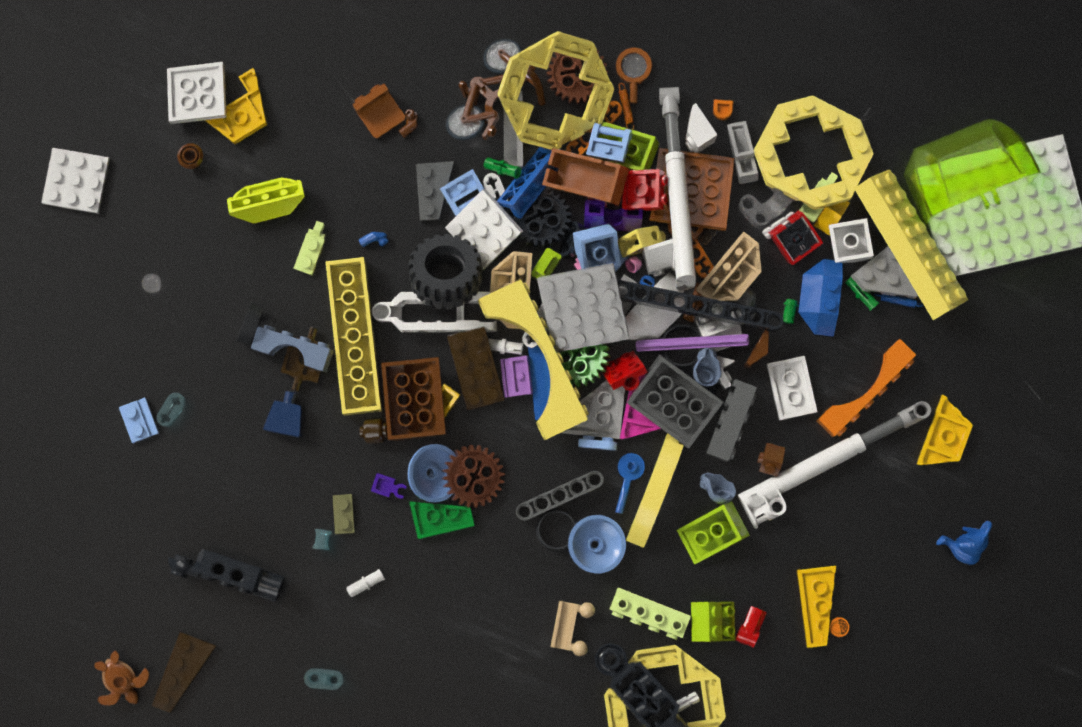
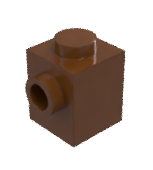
M766 443L764 452H760L757 463H760L759 472L778 477L783 463L785 448Z

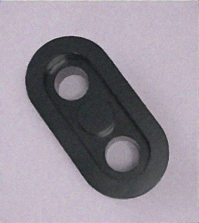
M573 221L571 225H568L569 232H565V238H563L559 253L566 259L576 256L573 233L584 230V226L577 221Z

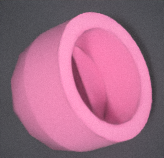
M632 256L625 261V266L629 272L635 273L641 268L642 261L637 256Z

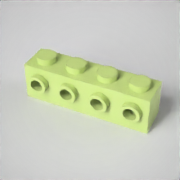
M617 588L610 606V610L613 611L612 615L622 619L625 615L631 618L630 622L640 626L643 622L649 625L648 629L658 633L660 630L666 631V636L675 640L678 637L683 638L691 617L621 588Z

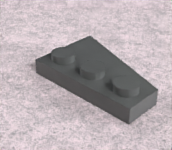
M454 161L416 164L420 222L440 219L445 200L440 188L449 183Z

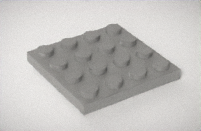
M614 263L537 278L549 335L552 336L555 342L553 347L556 352L629 339Z

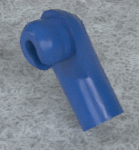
M371 232L359 239L362 247L374 241H378L380 246H384L389 242L384 232Z

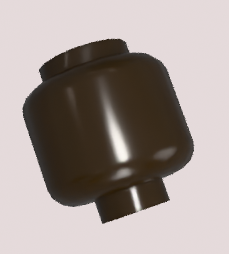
M380 418L366 419L363 426L359 428L360 437L364 438L367 444L383 443L388 438L387 423H384L383 419Z

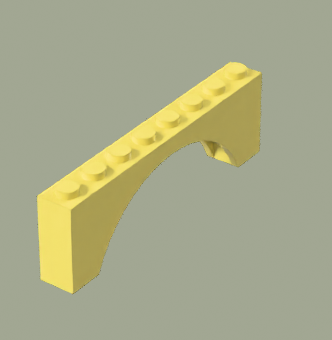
M520 279L480 298L478 303L485 318L503 320L524 330L537 343L544 354L550 374V393L545 410L536 424L543 439L546 440L588 420L587 416L589 413L585 405H581L578 400L580 394L577 388H573L570 383L572 380L568 370H564L561 364L564 361L559 352L556 353L553 347L555 342L552 336L547 335L545 331L547 325L542 317L539 318L536 312L539 309L534 300L531 301L528 295L530 293L526 282L522 283Z

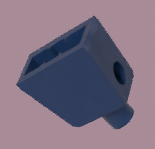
M285 391L283 402H273L263 430L301 438L303 407L295 404L296 393Z

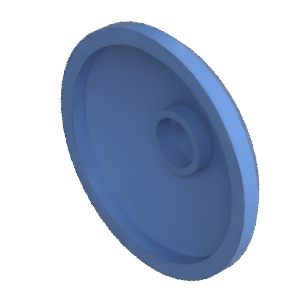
M439 444L426 445L413 455L409 463V485L412 491L424 501L441 502L452 495L447 494L450 489L449 487H443L447 480H442V477L447 476V473L442 471L443 469H448L445 462H451L449 455L456 457L455 453L448 447ZM428 469L430 470V475H429V476L427 475V470H428ZM461 475L457 478L458 485L460 483Z
M592 515L583 518L573 527L568 540V548L571 558L582 570L590 573H605L615 568L621 562L626 550V539L623 530L614 520L602 515ZM593 541L597 542L596 548H593L591 545Z

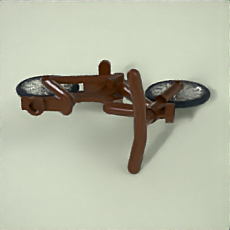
M497 40L486 49L483 58L484 64L491 72L504 74L509 59L520 53L522 49L513 40ZM530 65L523 85L527 81L535 87L538 103L543 106L546 102L544 89L540 78L534 72L536 67ZM504 75L486 79L474 77L470 81L471 88L467 86L465 81H460L459 88L467 102L466 105L455 108L446 120L447 131L453 138L458 140L472 139L481 133L485 124L488 125L482 134L483 139L487 141L489 137L493 138L497 130L495 125L499 120V115L496 110H493V105L499 98L497 95L499 89L493 92L487 86L501 83ZM480 93L487 99L485 112L476 107Z

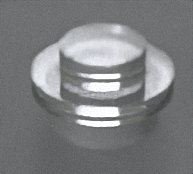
M148 274L142 280V287L149 293H155L161 287V279L155 274Z

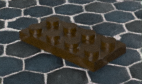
M485 326L448 335V342L467 410L504 401Z

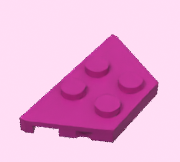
M644 375L638 377V378H639V383H640V381L642 380V378L644 377ZM635 390L628 392L627 401ZM626 402L620 439L623 440L661 429Z

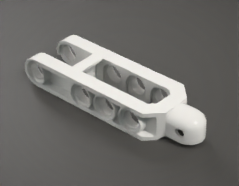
M400 292L391 302H379L372 308V315L378 322H392L401 332H463L485 326L486 332L497 331V321L479 322V320H464V304H479L478 300L490 294V292H478L476 296L472 295L473 299L468 303L465 301L463 306L457 307L456 322H441V320L437 322H404L402 320V307L405 304H425V300L420 301L417 298V294L413 292Z

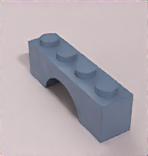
M267 325L264 328L257 327L251 349L274 356L281 348L288 346L297 347L304 357L305 366L327 373L334 352L329 349L328 344L318 342V345L311 343L312 339L303 336L297 339L293 337V333L282 331L281 334L275 332L276 328Z

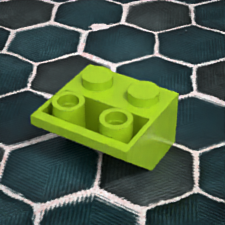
M691 602L692 641H735L734 602Z

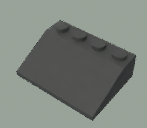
M659 355L648 369V373L640 381L627 404L684 446L690 448L723 404V401L662 355Z

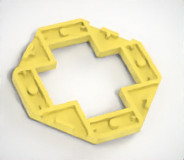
M557 31L509 59L497 95L518 139L524 143L552 150V148L559 149L562 147L561 145L568 141H573L584 135V132L593 128L594 123L602 125L614 92V87L592 41ZM553 52L584 60L579 78L595 83L583 117L565 113L559 131L528 123L534 105L517 100L529 66L532 65L547 70Z
M809 96L777 105L754 149V154L767 186L772 189L776 188L784 192V195L796 201L799 200L807 204L809 208L816 210L851 199L855 191L854 188L860 182L873 156V151L860 119L815 96ZM818 115L824 132L842 128L853 159L838 163L837 168L842 179L841 182L809 190L803 173L789 177L784 176L774 145L789 142L790 137L785 124Z
M676 645L637 650L628 663L640 661L646 669L678 665L681 684L700 681L706 720L687 722L689 727H719L726 718L720 678ZM609 688L604 694L608 726L628 727L626 706Z

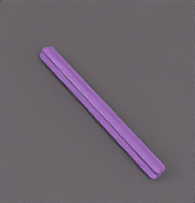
M748 334L638 340L636 341V350L642 352L749 345Z

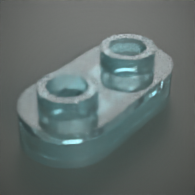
M312 668L305 673L304 681L311 688L336 690L342 686L344 678L337 670ZM313 674H316L318 676V680L316 682L312 681L311 676ZM332 676L337 677L335 684L330 681Z

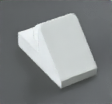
M717 356L722 373L719 384H721L724 391L732 386L730 383L732 378L723 369L733 364L735 360Z

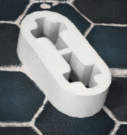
M494 173L487 174L484 177L485 189L496 200L495 193L498 192L499 196H501L505 191L500 178ZM489 178L497 180L495 182V190H493L491 185H487Z

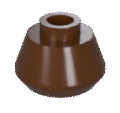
M185 144L178 151V162L186 169L197 168L203 161V151L196 144Z

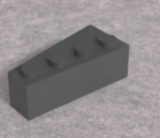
M736 379L731 384L732 386L729 389L705 453L725 462H728L729 458L732 460L736 452L734 445L736 441L741 439L743 434L741 427L743 423L746 424L750 415L748 409L750 405L753 406L757 396L755 395L757 387Z

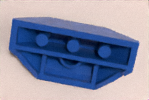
M823 259L805 272L802 277L798 313L814 335L834 337L843 279L842 263H835V260Z

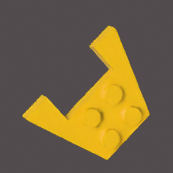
M253 68L239 76L248 93L226 106V118L205 120L234 144L267 125L257 75Z

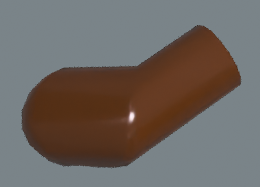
M412 109L405 112L406 125L398 130L404 138L418 126V115Z

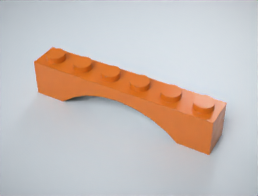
M901 339L897 340L883 354L880 374L868 392L853 402L831 406L817 422L832 437L836 434L841 436L847 430L845 425L849 421L854 423L861 416L859 412L863 408L867 410L874 403L872 399L877 394L881 396L888 389L886 385L890 381L894 383L901 376L899 372L904 367L908 369L915 362L913 358L916 354Z

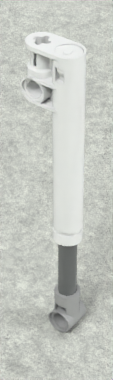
M659 88L660 105H663L662 116L665 118L668 154H666L665 160L673 238L672 259L673 269H675L676 273L675 287L678 290H689L694 288L696 276L684 153L680 151L677 118L680 115L678 106L679 88Z
M923 401L918 402L897 413L896 417L860 436L856 433L850 438H846L779 473L778 477L773 476L738 494V498L754 528L757 529L758 524L766 520L770 521L785 513L786 503L781 495L782 493L856 456L857 453L865 451L866 446L896 430L902 427L906 429L927 418L931 413L930 405ZM918 406L924 407V416L918 415L916 411ZM774 502H778L782 506L779 513L772 510Z

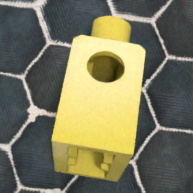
M657 226L636 229L618 239L622 258L640 254L644 247L664 242L666 236L663 231H659Z

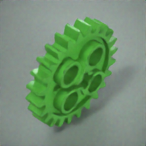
M607 343L559 352L563 359L570 355L569 361L561 364L564 370H568L571 375V385L575 382V385L579 387L582 382L587 386V380L594 383L593 377L601 378L599 372H606L603 365H609L605 359L611 357L608 353H605L610 350L608 346H604ZM596 349L595 353L589 356V351ZM585 365V369L582 372H578L579 367Z

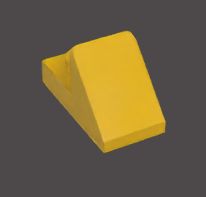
M845 201L825 207L813 226L830 236L829 225L839 222L850 202Z

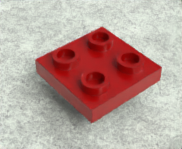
M634 351L626 352L621 357L609 361V365L603 366L606 372H601L613 390L623 386L628 391L635 390L639 385L638 377L648 373Z

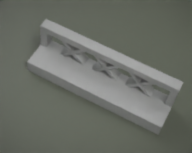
M520 91L517 100L523 101L522 91ZM504 110V160L508 164L519 166L523 169V142L518 139Z

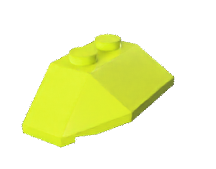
M278 178L246 186L233 197L228 198L227 203L230 216L254 224L291 214L305 196L300 180Z

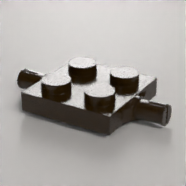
M310 327L307 338L312 339L311 343L318 345V342L315 341L318 329ZM288 346L281 373L295 378L291 389L294 391L296 389L299 392L302 381L318 383L322 371L305 366L301 351L297 347Z

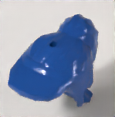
M986 521L980 529L963 527L962 529L968 533L959 536L956 541L947 536H941L937 540L936 545H947L958 561L974 565L979 561L981 553L988 546L992 522Z

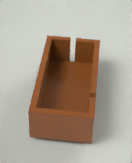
M552 148L548 165L558 168V172L547 168L542 185L619 206L629 168L620 164Z

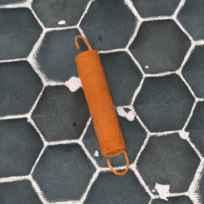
M619 84L620 100L627 127V124H631L634 121L627 90L620 91Z

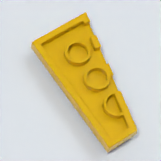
M836 566L797 570L807 648L827 646Z

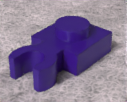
M377 473L371 492L390 497L392 492L397 498L403 499L404 496L398 494V489H407V486L404 484L394 485L396 479Z

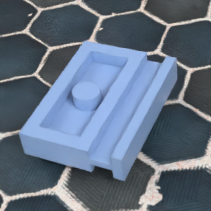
M145 397L119 407L132 443L159 434Z

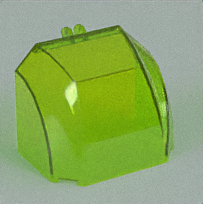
M985 119L915 148L903 175L925 226H928L935 215L980 196L986 210L989 209L990 204L984 195L988 192H991L994 202L999 205L1001 202L996 189L1025 177L1028 184H1031L1041 171L1029 147L1018 132L1000 121Z

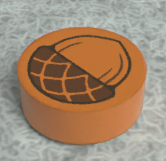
M834 618L829 624V630L834 636H845L849 631V623L844 618Z

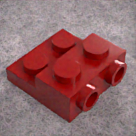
M660 169L629 171L623 189L622 209L664 210V205H667L666 193L664 194V186L668 185V177L665 175V172Z

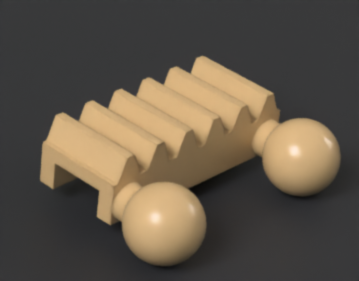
M559 601L551 647L573 651L576 656H584L588 650L587 644L583 641L571 643L576 615L579 612L583 617L590 618L595 613V607L589 602L579 605Z

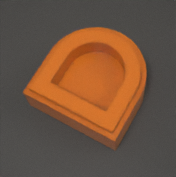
M714 100V116L719 120L728 119L733 111V101Z

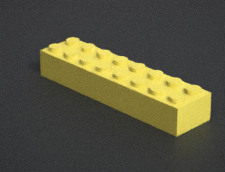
M888 169L872 176L855 187L856 193L931 318L935 320L968 301L964 289L959 285L955 274L947 265L945 257L941 255L935 241L929 235L925 224L918 217L916 209L909 202L905 191L900 187L896 176L891 170Z
M364 257L326 261L342 414L347 416L382 411L366 260Z

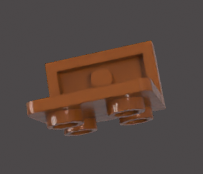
M385 84L374 86L369 94L359 96L355 99V103L352 104L354 110L376 139L405 120V115L390 95Z

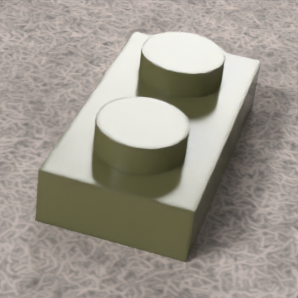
M352 494L333 495L335 534L355 533Z

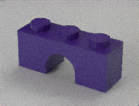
M586 200L584 229L609 224L617 231H634L642 226L643 209L624 210L621 208L619 210H609L605 207V202Z

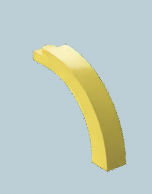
M668 433L626 541L643 548L654 525L683 449V444Z

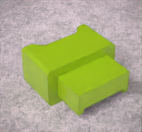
M546 248L531 272V278L537 281L538 277L552 275L561 261V255L550 248Z

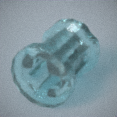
M315 529L316 539L315 545L312 548L329 551L328 543L332 531Z

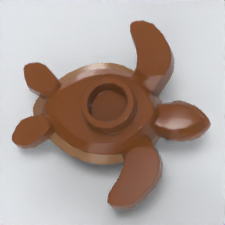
M114 651L110 656L111 659H107L105 663L99 661L94 664L97 670L102 671L103 683L111 692L109 695L100 696L98 698L99 703L114 705L123 694L129 703H138V695L133 688H141L147 683L149 671L146 668L143 669L138 677H135L133 669L128 664L119 660V653L117 651Z

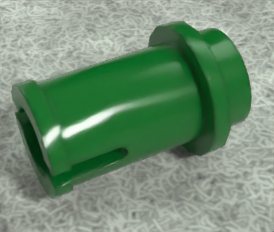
M786 299V302H784L783 319L785 323L794 324L796 307H799L797 305L798 301Z

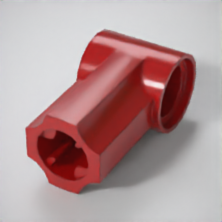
M751 606L735 640L754 648L767 612Z

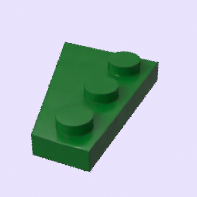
M409 501L418 539L475 526L470 507Z

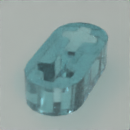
M172 393L168 396L157 414V421L160 425L169 427L175 422L185 406V398L181 394ZM178 397H180L179 401L181 402V404L175 405L174 408L171 409V407L174 404L172 402V399H177ZM170 410L171 413L168 416L170 418V421H165L163 423V418L161 416L163 414L167 415Z

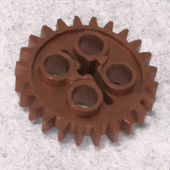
M555 52L556 58L551 57L550 60L553 64L548 65V69L552 71L547 72V76L552 77L548 79L549 84L553 83L551 90L557 89L555 96L557 97L562 94V101L567 97L570 104L573 99H576L577 104H579L580 99L586 103L587 97L590 98L595 83H592L590 86H584L582 80L575 76V70H579V73L581 72V63L584 60ZM568 60L573 65L570 68H565L562 63ZM561 72H564V73H570V74L561 75L560 73H561ZM570 79L573 84L567 87L563 84V81Z
M469 445L467 450L463 446L461 447L462 453L459 450H455L456 457L449 455L451 462H445L448 469H443L442 471L447 473V476L442 477V480H447V483L443 487L450 488L447 494H454L452 500L455 501L459 498V505H462L465 501L466 507H470L471 502L474 508H477L478 502L481 506H485V500L489 503L492 502L490 496L497 497L495 490H502L498 484L504 483L503 480L499 479L500 476L505 475V473L499 472L503 465L496 464L500 459H493L494 452L487 454L488 448H484L481 451V446L477 445L474 450L473 445ZM467 458H470L473 462L470 469L465 466ZM485 466L490 471L487 477H484L482 474V469ZM470 473H474L476 479H472ZM460 475L464 477V484L462 486L457 484V478ZM476 484L481 486V492L478 495L474 492Z

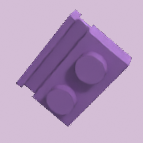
M529 356L500 359L504 397L533 394Z

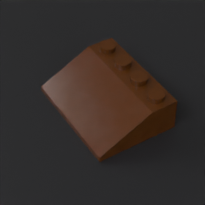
M439 357L381 363L388 440L399 441L445 435Z

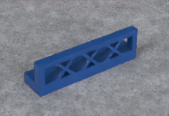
M539 147L523 167L520 177L514 179L497 200L500 206L510 208L516 218H522L546 187L542 185L546 169L558 172V168L548 165L552 150ZM542 154L546 155L543 159L538 160ZM536 168L533 172L527 174L530 170ZM513 196L510 201H506L508 197Z
M537 345L535 347H528L535 420H539L544 412L550 393L548 365L544 354Z

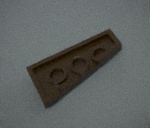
M180 632L152 706L169 713L172 712L217 645Z

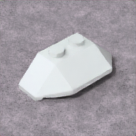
M670 272L654 286L684 293V290L676 289V277ZM658 294L655 296V301L662 303L665 301V297L662 294ZM676 298L673 301L677 307L684 305V300L681 298ZM637 304L625 317L629 339H658L682 313Z

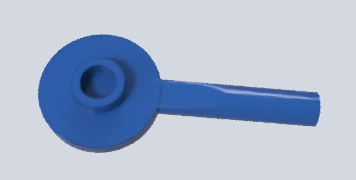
M634 453L624 455L618 463L619 474L624 478L615 511L619 514H623L631 481L640 478L645 469L643 459Z

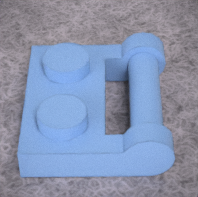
M594 123L586 155L624 163L629 142L632 138V130H619ZM605 134L623 139L622 142L598 138V136Z
M473 169L440 188L455 216L475 197L458 207L455 204L457 200L476 189L479 193L484 189Z

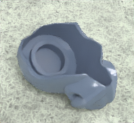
M704 348L698 352V361L694 366L693 376L700 385L713 386L721 378V366L717 359L716 351L712 348Z
M707 472L700 477V487L708 491L709 497L714 502L726 504L734 499L736 495L734 484L727 481L721 474L714 475Z

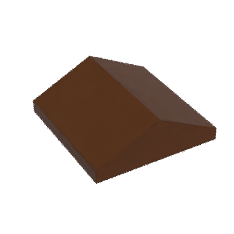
M765 330L761 334L744 368L748 369L767 355L769 331Z

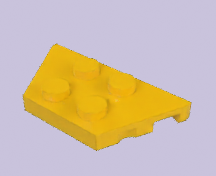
M945 395L940 397L916 463L917 465L957 462L961 459L973 425L949 402Z

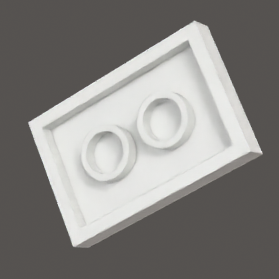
M805 356L766 364L779 420L817 412Z

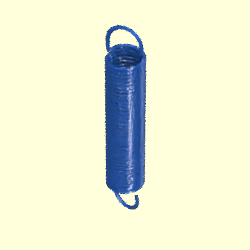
M875 294V296H881L882 301L913 308L916 304H919L917 300Z

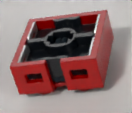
M799 210L786 219L787 223L785 225L779 224L768 232L787 262L791 265H794L823 244L805 214Z

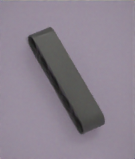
M591 471L523 502L516 508V515L520 520L527 521L596 490L603 484V475L599 471ZM598 475L600 483L592 485L589 481L590 476ZM580 483L583 486L582 492H573L572 485ZM563 491L565 499L557 501L554 498L555 492ZM539 499H545L548 502V506L545 509L537 507ZM528 507L530 515L528 517H521L519 514L520 508Z

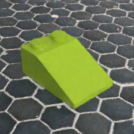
M604 121L601 125L619 130L628 129ZM632 130V138L629 142L624 163L600 160L620 164L629 168V171L650 170L659 142L655 136ZM605 134L598 136V138L622 142L623 139Z
M733 502L726 503L677 530L694 565L750 536Z

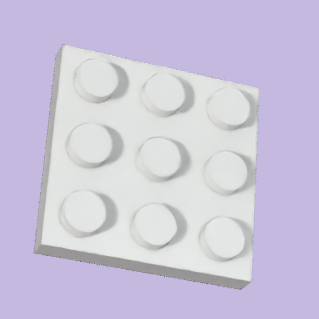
M223 62L167 68L170 124L226 118L225 68Z
M52 148L42 204L99 214L110 158Z
M483 189L445 227L453 237L455 235L461 236L462 240L467 239L471 242V245L477 248L481 256L482 270L486 269L523 232L486 189Z

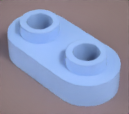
M583 435V439H579L578 447L615 451L617 449V442H613L614 438L602 437V440H594V436Z

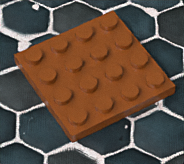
M659 148L656 169L662 170L667 175L665 156L668 154V149ZM681 151L684 153L691 226L726 231L734 158ZM668 185L664 186V194L666 193L667 205H664V210H652L650 221L671 224Z

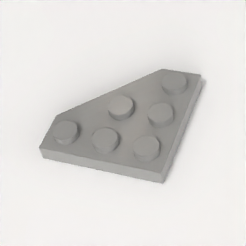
M889 246L851 275L862 291L881 292V294L892 296H907V298L915 299L918 296Z
M607 380L580 401V404L585 405L589 413L587 416L588 420L562 433L601 438L608 437L620 440L625 388L621 386L613 390Z

